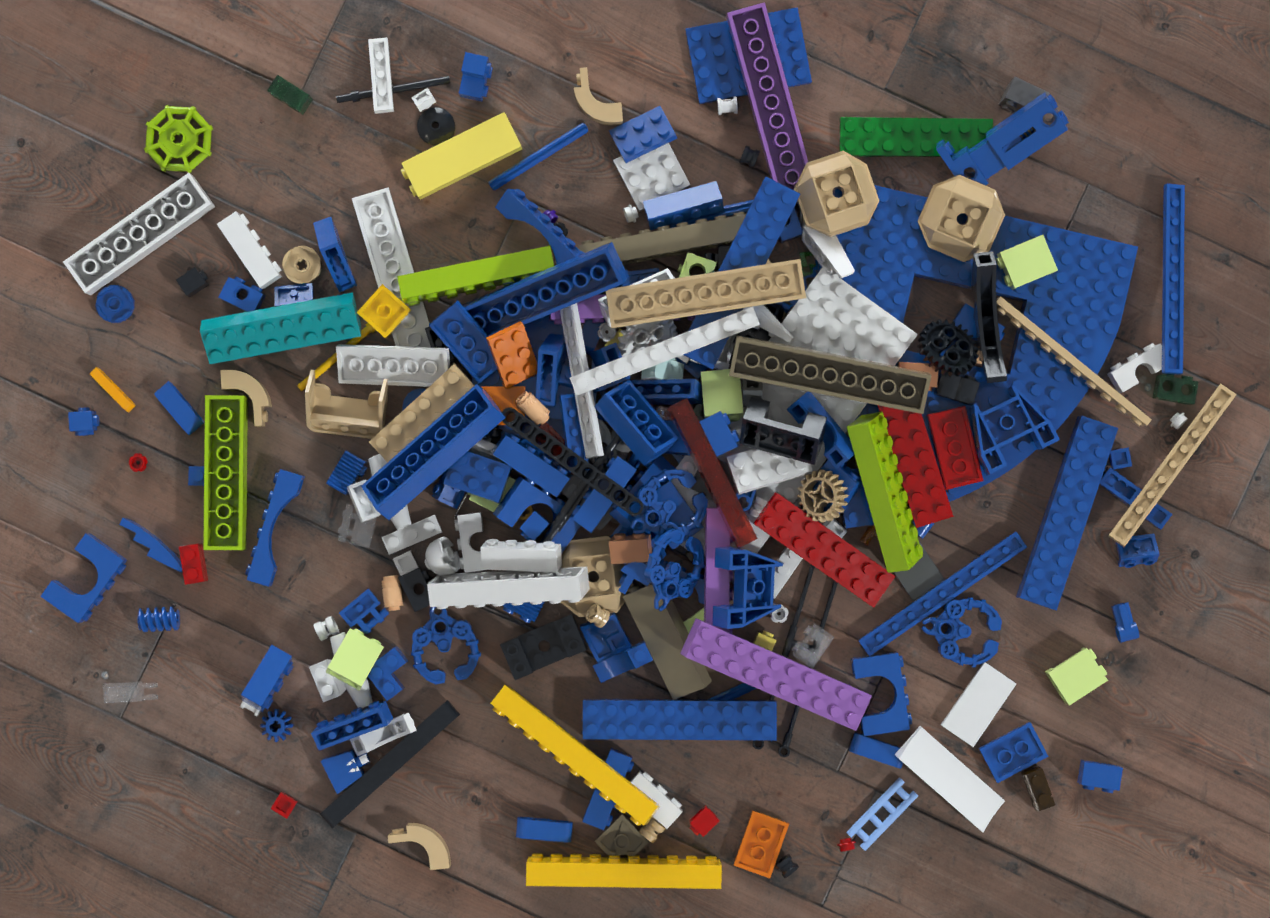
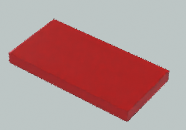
M961 406L928 414L927 419L945 490L983 481L966 407Z

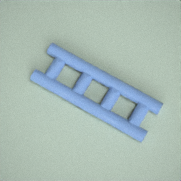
M900 777L846 832L851 838L857 834L864 841L860 846L865 851L918 797L914 791L908 794L901 787L905 782ZM895 792L904 800L897 808L888 801ZM882 806L890 813L883 822L875 815ZM868 820L877 827L870 836L861 829Z

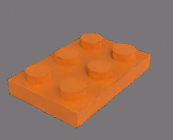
M521 321L486 337L503 386L506 389L537 374V361L524 324Z
M752 810L733 865L770 878L789 823Z

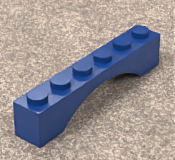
M507 189L495 206L506 219L524 221L540 231L551 246L557 265L584 254L583 251H580L575 246L574 241L566 238L562 234L563 231L550 222V218L538 210V206L525 197V193L520 189Z
M283 469L276 472L273 483H275L274 491L271 490L268 496L270 504L268 509L264 510L262 520L265 521L263 527H260L257 533L258 544L252 549V564H248L245 575L248 576V581L268 587L272 586L277 571V565L272 552L274 525L283 508L300 494L305 476Z

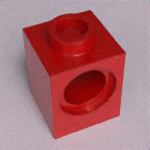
M705 805L689 820L691 824L689 828L697 836L701 834L704 837L720 820Z

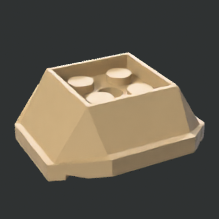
M845 151L806 163L793 189L800 193L797 202L805 226L829 237L868 225L879 203L867 164ZM834 189L841 190L842 197H835L832 191Z
M957 175L932 186L919 216L918 224L929 248L966 262L973 259V253L990 251L1005 213L995 189ZM961 213L967 215V221L964 224L957 222V216Z
M609 536L571 540L561 554V568L587 567L588 574L591 571H596L599 574V579L596 582L589 580L590 589L579 602L569 603L568 600L561 601L564 606L578 617L586 616L587 610L593 604H598L601 609H606L609 613H617L625 603L623 598L625 594L618 591L621 587L619 581L624 574L621 569L625 564H611L609 540L611 538Z

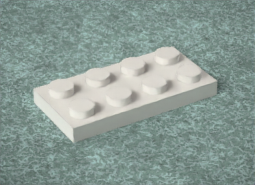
M751 449L726 457L738 495L803 476L813 471L809 463L758 449Z

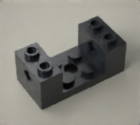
M751 396L743 416L739 444L815 465L823 444L827 417L808 412L802 428L768 419L770 401Z
M573 613L500 644L515 680L532 674L534 671L566 657H572L587 650ZM543 640L548 641L550 644V648L547 651H541L539 648V643Z

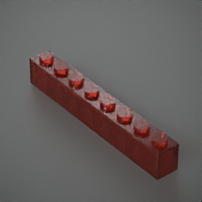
M686 398L670 406L668 411L737 548H740L758 539L688 399Z

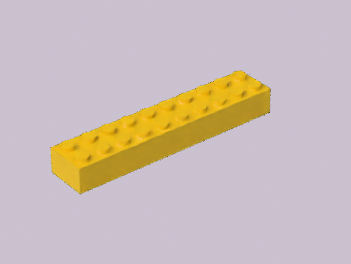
M504 685L490 703L494 706L492 710L500 716L504 717L506 715L509 718L507 722L518 729L521 727L524 730L523 734L531 741L536 739L539 742L538 746L546 753L551 751L554 754L553 758L561 765L566 763L570 766L568 770L576 777L581 775L585 778L584 783L591 789L597 788L600 790L599 795L606 801L612 800L615 802L614 807L621 813H629L631 815L630 820L636 825H647L660 808L659 804L510 686Z
M533 853L532 856H528L526 862V886L721 889L722 865L720 859H717L716 856H705V859H697V856L690 855L686 856V859H678L676 855H668L667 858H659L658 855H648L647 858H640V855L620 858V855L601 857L600 854H590V857H582V854H570V857H563V854L554 853L551 854V857L543 856L542 853Z

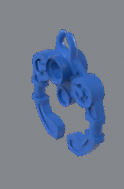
M664 468L657 476L653 475L645 486L639 489L637 498L645 504L646 510L641 517H635L632 520L631 529L635 527L637 522L642 524L640 530H633L634 534H642L649 530L657 533L660 537L666 531L675 528L685 532L684 536H687L693 529L700 528V524L706 514V508L708 507V500L704 493L701 492L693 495L692 504L696 512L690 518V523L687 525L681 523L678 527L675 523L669 522L670 516L676 510L675 502L671 500L657 502L658 494L656 488L661 487L660 482L665 479L670 481L673 478H678L682 486L691 488L697 482L691 473L684 470H667ZM653 512L655 520L649 523L648 515Z
M675 528L666 531L657 541H654L655 546L652 553L649 554L647 568L644 573L645 580L653 585L656 594L654 608L659 611H663L673 598L690 597L700 579V572L705 566L704 550L701 541L691 536L686 541L685 547L689 552L693 553L694 560L692 564L695 566L692 573H688L686 579L679 578L681 570L679 563L669 562L665 569L659 565L661 561L659 555L662 548L665 549L666 545L670 542L679 544L684 540L685 532ZM660 599H662L663 604L659 607L658 602Z
M968 597L967 599L950 600L945 604L944 611L937 618L932 617L923 620L922 623L924 625L931 622L933 628L928 630L925 626H922L921 629L926 634L935 636L939 644L938 653L941 657L950 659L958 663V665L963 666V664L976 668V665L990 660L997 653L999 643L990 639L986 640L983 644L982 653L978 655L973 654L972 657H965V653L962 652L958 653L959 646L956 641L971 635V628L962 623L959 618L963 616L965 609L972 610V607L979 608V612H984L987 615L986 624L991 631L1001 630L1002 620L998 612L987 604L984 599L973 600V598ZM946 623L948 629L945 633H942L941 626Z
M431 607L429 610V621L423 627L416 628L412 635L411 656H413L415 663L413 667L427 681L433 684L445 683V671L440 669L430 670L426 666V662H422L421 654H424L422 647L427 646L432 640L437 645L439 651L445 653L450 650L453 637L461 640L465 639L466 646L470 645L471 653L468 654V663L459 665L454 670L457 680L467 679L474 671L478 658L481 656L477 645L479 641L472 630V626L467 620H456L448 616L446 609H441V614L436 615L434 613L436 607ZM437 622H443L446 625V628L444 630H438L435 624Z

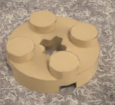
M298 246L290 249L285 254L282 262L287 278L297 284L312 283L319 276L322 268L321 258L316 251L308 246ZM305 260L306 269L299 270L297 263Z

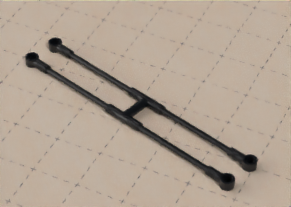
M810 565L792 625H790L782 651V656L789 658L792 647L809 652L810 655L806 666L814 668L823 638L822 633L838 584L836 581H833L813 645L794 640L798 628L797 623L815 568L813 565ZM771 694L769 700H774L775 696ZM795 705L782 746L778 749L779 755L784 758L790 754L789 746L793 736L792 731L800 709L797 705ZM753 740V741H752L753 747H754L755 749H758V750H759V749H762V748H763V746H764V741H763V740H760V741L762 742V744H761V746H759V747L755 746V741H757V740ZM782 748L787 749V753L785 755H782L780 753Z

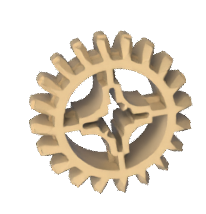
M819 470V472L813 471L812 475L807 474L805 476L806 479L800 481L803 486L797 488L801 491V494L797 495L798 498H801L798 505L804 506L802 511L807 512L806 517L811 516L813 521H820L821 523L838 518L840 516L839 513L845 511L842 506L848 504L844 501V498L849 496L844 494V491L847 490V487H842L844 480H838L839 475H833L832 471ZM821 480V485H819L818 489L814 490V485ZM828 503H833L829 510L823 511Z

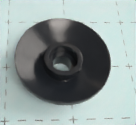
M434 107L427 109L420 115L417 122V131L424 142L436 146L452 138L455 132V122L448 111ZM438 122L439 127L433 128L432 124Z

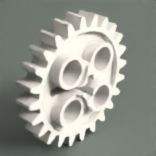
M672 319L625 326L627 329L620 331L623 336L618 337L620 343L617 345L620 348L622 357L673 338L678 335L675 330L677 327Z

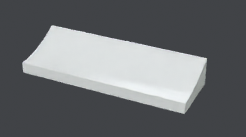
M921 726L917 728L895 754L896 757L982 832L985 831L992 817L1005 802L1004 799Z

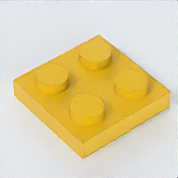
M382 284L357 313L384 338H387L412 310Z

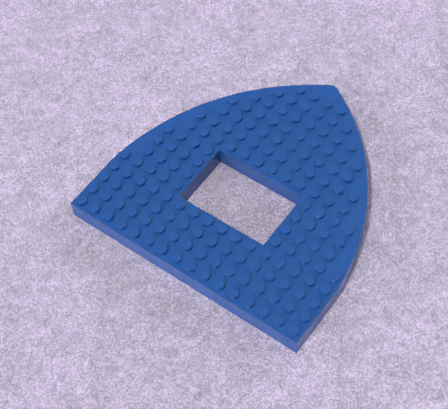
M874 185L879 203L868 225L836 235L854 268L853 274L841 279L901 323L904 322L914 276L971 289L973 259L963 262L927 246L918 224V219L928 197ZM834 189L833 195L840 198L842 197V191ZM965 213L957 216L959 224H964L967 221ZM1005 216L989 251H993L995 261L998 258V253L1043 235L1058 271L1011 290L1004 281L1005 273L1003 269H1000L997 265L996 296L1022 301L1021 313L1098 375L1112 347L1122 320L1138 246ZM818 262L817 274L819 273V271H820L821 268H822V266L820 265L819 262ZM1019 327L1016 330L1007 369V381L987 383L984 369L976 366L965 374L975 377V381L980 383L973 405L977 403L981 413L1012 398L1008 388L1014 385L1052 423L1056 431L1077 407L1090 387L1085 384L1086 380L1072 374L1070 372L1071 368L1068 365L1060 364L1052 352L1047 353L1040 347L1041 343L1036 339L1033 341L1025 335L1026 331ZM908 350L905 351L898 361L930 363L929 361H923L925 355ZM940 369L938 370V379L941 372ZM932 387V391H928L922 417L939 468L927 419L928 414L965 406L974 444L975 437L971 406L935 395L936 387ZM867 403L857 418L861 415L880 412L878 405ZM1030 433L999 448L1008 466L986 476L980 464L983 481L945 490L949 502L992 482L1037 450Z

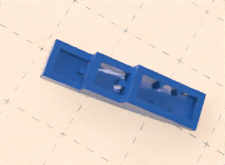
M1112 468L1108 469L1100 481L1101 486L1128 507L1131 506L1142 491V489ZM1156 504L1145 520L1161 530L1173 514L1159 504Z
M122 518L119 525L135 532L136 535L133 540L150 548L147 556L181 573L183 572L180 559L158 537L129 518Z

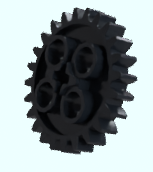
M940 319L936 323L932 321L925 326L918 338L920 342L918 348L922 349L919 354L925 355L923 361H929V367L934 365L935 372L940 369L942 375L948 372L950 377L954 373L959 377L961 373L965 375L967 372H970L977 363L976 359L979 357L977 354L979 348L974 347L977 341H971L973 335H967L968 329L962 330L961 324L958 327L955 326V321L951 324L948 323L947 319L943 323ZM955 339H957L958 341L953 346H951L943 356L940 357L939 355L943 352V350H945Z

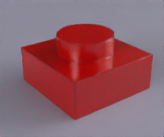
M280 792L271 810L287 819L298 801L284 792Z

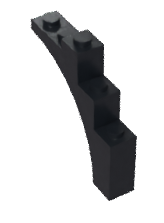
M993 251L973 253L971 289L975 300L976 347L979 348L977 354L979 355V361L982 362L987 383L1007 381L998 327L996 302L997 264Z

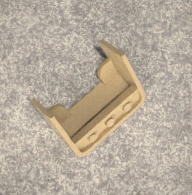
M311 370L305 390L307 427L311 431L368 439L374 438L385 425L388 379L383 380L381 391H373L369 394L368 400L331 396V390L328 386L315 383V370Z

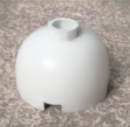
M443 536L431 542L425 553L426 567L439 576L451 575L461 568L458 552H453L451 548L453 544L447 537Z

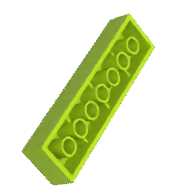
M545 246L400 275L397 278L403 302L409 304V306L420 305L421 301L428 300V303L439 301L441 297L447 296V299L458 297V294L461 293L472 295L481 289L492 291L496 289V286L503 285L505 287L553 267L554 261L551 247Z
M205 395L203 550H246L247 396Z
M883 412L861 415L847 426L887 572L907 571L923 557V548L919 544L918 530L914 526L912 512L908 505V495L903 488V476L898 472V458L892 451L893 440L888 434L887 419L884 417Z

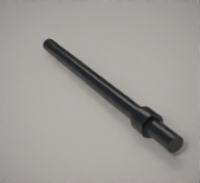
M449 76L394 85L392 86V92L399 93L449 84L450 79ZM372 89L360 92L355 90L349 94L338 95L336 99L337 103L353 101L354 103L361 101L360 99L373 97Z

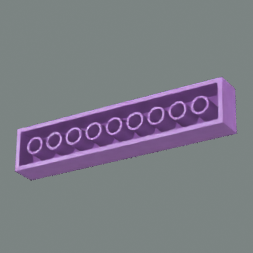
M764 2L728 12L726 18L770 178L793 190L806 163H808Z
M697 618L680 653L688 659L857 731L872 695Z

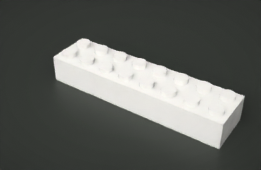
M187 173L63 261V263L86 294L92 295L215 208V205L195 177Z
M587 567L560 568L557 573L530 571L453 573L448 576L437 575L427 584L430 607H437V609H446L448 606L464 608L467 605L483 607L486 604H493V606L497 607L503 606L504 603H511L513 606L522 605L523 602L537 605L541 604L542 601L556 604L563 600H568L569 603H576L590 589Z

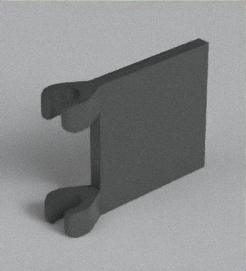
M923 546V557L910 570L894 572L913 602L945 580Z

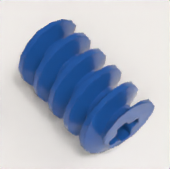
M173 606L170 607L169 612L166 611L165 607H162L160 613L157 607L154 608L153 613H151L150 608H147L146 613H143L142 608H139L137 620L140 631L142 629L143 632H148L150 629L151 632H155L156 629L163 631L164 628L170 631L172 627L174 630L180 628L179 609L174 612Z

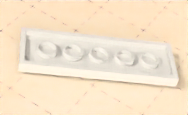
M338 344L336 346L339 383L382 385L383 380L388 379V385L429 387L450 368L449 348Z

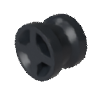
M746 145L739 163L748 164L750 168H754L760 150H752L750 146Z
M790 854L785 855L775 864V867L781 870L784 878H787L799 868L798 864L792 861Z

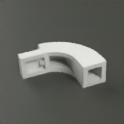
M406 713L393 718L387 726L352 738L350 741L356 755L359 756L392 740L416 731L410 714Z

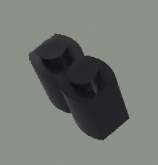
M940 372L934 394L971 406L974 403L980 383L975 381V377L965 375L963 378L957 377L954 373L950 377L948 372L944 375Z

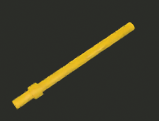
M367 323L365 324L366 327L361 330V337L352 338L345 345H357L368 334L374 333L376 330ZM336 353L315 370V380L337 362ZM309 376L297 385L301 391L306 388Z

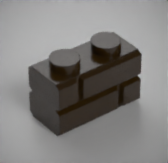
M1037 766L1021 772L1033 808L1037 812L1056 805L1051 796L1052 793L1043 768Z

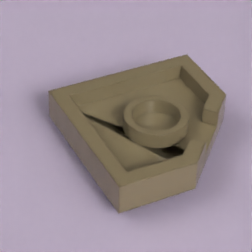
M623 814L595 839L596 844L607 855L635 856L649 843Z

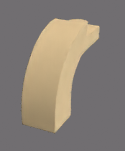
M587 67L580 68V74H576L577 86L581 85V87H575L574 93L582 112L599 124L609 126L623 124L621 102L602 103L596 100L589 89Z
M220 370L221 390H242L247 393L253 402L254 426L265 427V422H268V412L264 411V407H272L269 393L264 385L247 373L237 370Z
M408 823L406 825L407 831H404V828L393 829L392 833H389L388 843L413 841L421 844L428 853L430 870L450 868L451 859L448 846L441 835L434 829L419 823Z

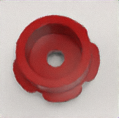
M136 453L130 457L129 465L132 471L142 472L146 469L148 460L145 456Z
M851 838L840 839V843L837 846H839L840 852L855 849L854 843L856 841H852Z

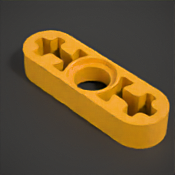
M96 366L90 372V375L125 411L129 413L136 406L99 367Z

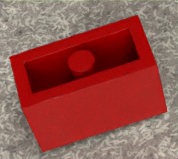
M203 544L180 546L179 552L185 585L208 581Z

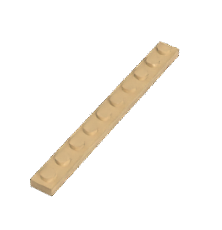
M1001 296L996 299L997 312L1000 315L1008 316L1011 319L1010 323L1024 329L1026 331L1025 335L1033 341L1036 339L1041 343L1040 347L1047 353L1052 352L1060 364L1068 365L1071 368L1070 372L1084 378L1086 380L1085 384L1093 390L1096 388L1100 391V396L1107 402L1111 400L1120 413L1128 414L1131 417V422L1138 427L1140 425L1147 426L1152 419Z
M1220 383L1108 537L1121 546H1126L1237 394Z

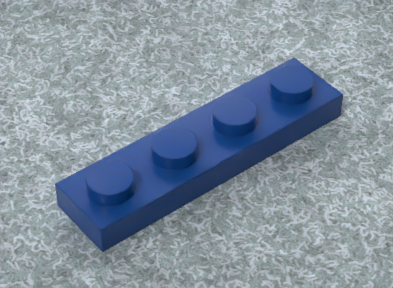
M575 394L560 395L559 402L565 446L588 462L585 456ZM574 457L571 458L568 462L569 467H575L578 460Z

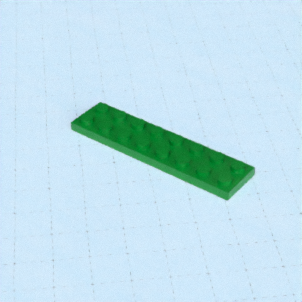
M840 117L839 152L845 151L855 157H941L936 150L939 141L942 139L946 143L949 141L955 150L954 153H957L966 146L971 149L986 138V132L993 128V119Z

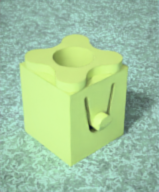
M688 252L684 264L679 265L678 272H681L679 278L690 276V270L694 266L702 267L704 274L713 273L717 262Z

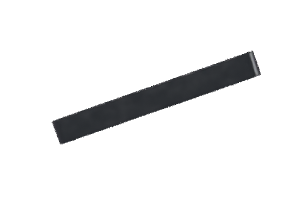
M505 408L502 411L506 417L502 420L504 424L633 517H641L645 513L646 507L641 500L517 410ZM509 413H515V419L512 422H507V415ZM525 424H530L531 426L528 433L522 432V427ZM545 435L546 442L539 445L537 442L538 437ZM560 446L562 448L561 454L554 456V448ZM573 457L577 458V465L569 467V460ZM587 469H592L593 476L586 479L584 472ZM603 480L609 482V487L606 490L600 489V483ZM622 491L625 494V498L618 502L615 496L618 492ZM634 503H639L641 506L640 511L637 513L631 511V506Z
M448 700L416 727V731L407 735L320 813L322 818L331 828H334L455 720L460 713Z

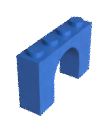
M518 476L493 514L510 527H513L527 507L532 504L543 503L551 508L554 521L566 503L558 497L554 500L549 496L551 493L542 487L538 489L534 486L535 483L527 477L523 479L521 476ZM573 514L562 530L557 532L552 539L555 544H561V554L581 526L572 519L574 517Z
M85 533L75 547V550L95 565L98 572L95 587L89 593L81 595L71 591L59 581L52 580L41 595L43 599L77 623L88 621L93 614L91 612L95 605L98 606L104 598L102 596L106 589L110 590L114 585L115 581L113 579L126 568L125 563L127 559L91 533Z
M898 652L871 655L870 657L851 658L853 677L855 679L882 676L887 678L894 688L893 702L886 710L863 715L860 722L862 735L870 736L910 730L909 725L912 724L911 713H907L909 697L908 694L904 693V686L907 684L905 675L901 673V667H904L902 656H899Z

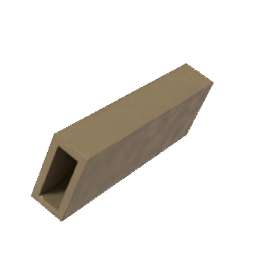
M649 583L648 586L643 585L640 587L638 584L628 589V593L623 598L673 700L707 687L712 680L705 666L680 654L689 633L673 600L669 601L663 611H659L654 608L656 594L652 583ZM660 599L658 602L659 607L663 604L662 599Z

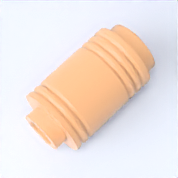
M525 391L517 398V407L536 425H543L548 421L550 411L531 392Z
M398 575L385 576L383 581H381L384 608H388L389 611L400 610V606L404 605L402 587Z

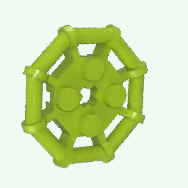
M166 105L159 114L146 123V147L144 151L152 157L163 172L180 171L192 173L196 166L212 154L210 149L213 127L206 122L194 106L175 107ZM173 114L186 115L185 119L177 120L173 118ZM168 116L169 121L161 128L157 125ZM193 117L202 128L195 129L190 124L191 118ZM154 130L159 132V140L156 144H154ZM204 133L203 148L198 146V135ZM176 134L178 136L183 135L181 143H174V136ZM161 148L166 153L165 160L156 152V149ZM195 150L201 152L193 160L188 161L187 157ZM172 158L183 159L184 164H173L170 161Z

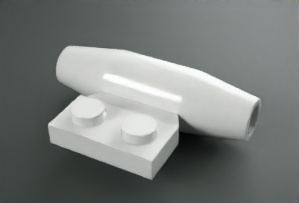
M380 454L368 459L372 476L387 464V461ZM367 480L347 487L361 523L381 515L376 511L361 487ZM407 505L391 518L397 530L411 525Z
M345 632L330 637L333 655H335L345 638ZM326 659L309 666L323 702L341 696L346 690L358 708H364L373 702L367 678L359 691L326 673L331 659Z

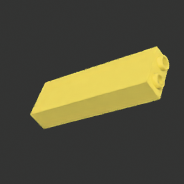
M505 112L402 162L404 168L400 170L405 180L410 179L412 185L409 188L413 196H418L421 200L522 150V146Z

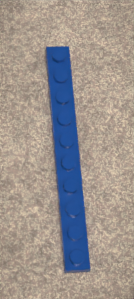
M1165 184L1163 195L1162 373L1180 375L1183 374L1185 185Z
M1016 531L860 638L858 640L870 657L1023 551L1027 546Z

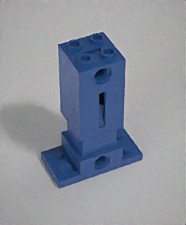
M1044 92L987 131L986 138L971 149L966 146L957 153H954L955 150L949 141L946 143L942 139L937 143L936 150L954 176L961 175L986 186L989 184V177L1004 167L1008 170L1067 131V124L1069 122L1062 110L1058 112L1056 109L1058 106L1051 94L1047 96ZM1047 113L1053 114L1051 119L1043 118ZM971 167L974 169V171L968 173L965 171V169Z

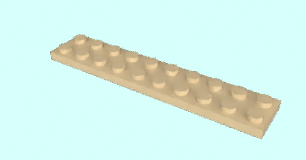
M797 259L617 287L607 290L606 297L611 328L804 299L806 298L801 260Z

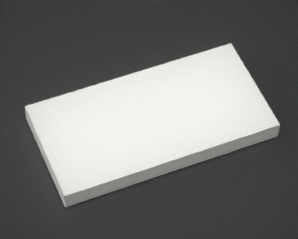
M984 662L941 725L974 747L1016 686V683Z

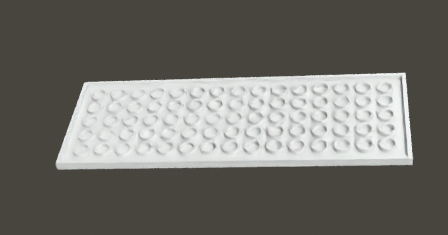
M824 266L805 290L806 298L799 299L781 323L794 337L791 346L892 366L896 365L918 335L841 278H831ZM776 335L769 340L770 342L785 344V341ZM741 378L742 402H743V378ZM763 383V400L770 401L768 419L802 428L803 424H798L787 411V408L808 391ZM811 392L844 433L847 432V426L855 421L867 404ZM743 407V413H744V414H745V411H746L747 407ZM743 418L729 424L732 431L736 429L739 437L741 436ZM703 430L701 457L685 455L676 469L687 471L695 476L705 453L727 463L726 457L754 448L739 444L738 447L716 457ZM824 442L815 465L811 464L813 471H818L827 459L824 455ZM806 475L757 489L754 500L758 496L769 501L773 494L777 492L794 504L798 498L797 495L801 494V491L797 488L803 486L800 481L806 479ZM673 478L671 480L695 513L696 509L692 504V497L698 494V492L682 486L678 478ZM735 485L731 489L733 495L729 503L725 502L724 505H721L707 498L708 507H729L730 512L734 514V521L737 519L739 510L734 504L737 494ZM745 497L739 498L738 503H741L742 508H746L749 502L746 501ZM749 510L743 511L741 517L742 524L739 528L734 527V524L730 523V531H733V543H730V547L745 549L757 554L770 535L753 524L757 518L748 514ZM704 517L703 521L701 522L704 528L696 534H694L692 537L701 541L705 556ZM686 541L683 542L682 544H680V545L683 546L685 549H687V548L685 547ZM733 570V581H730V582H732L733 584H734V573H735V570Z

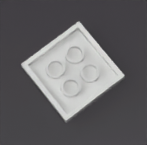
M669 143L628 163H625L622 156L613 160L639 212L644 210L643 201L678 192L690 186Z

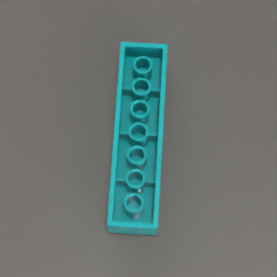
M352 292L201 320L200 334L209 364L361 337V322Z

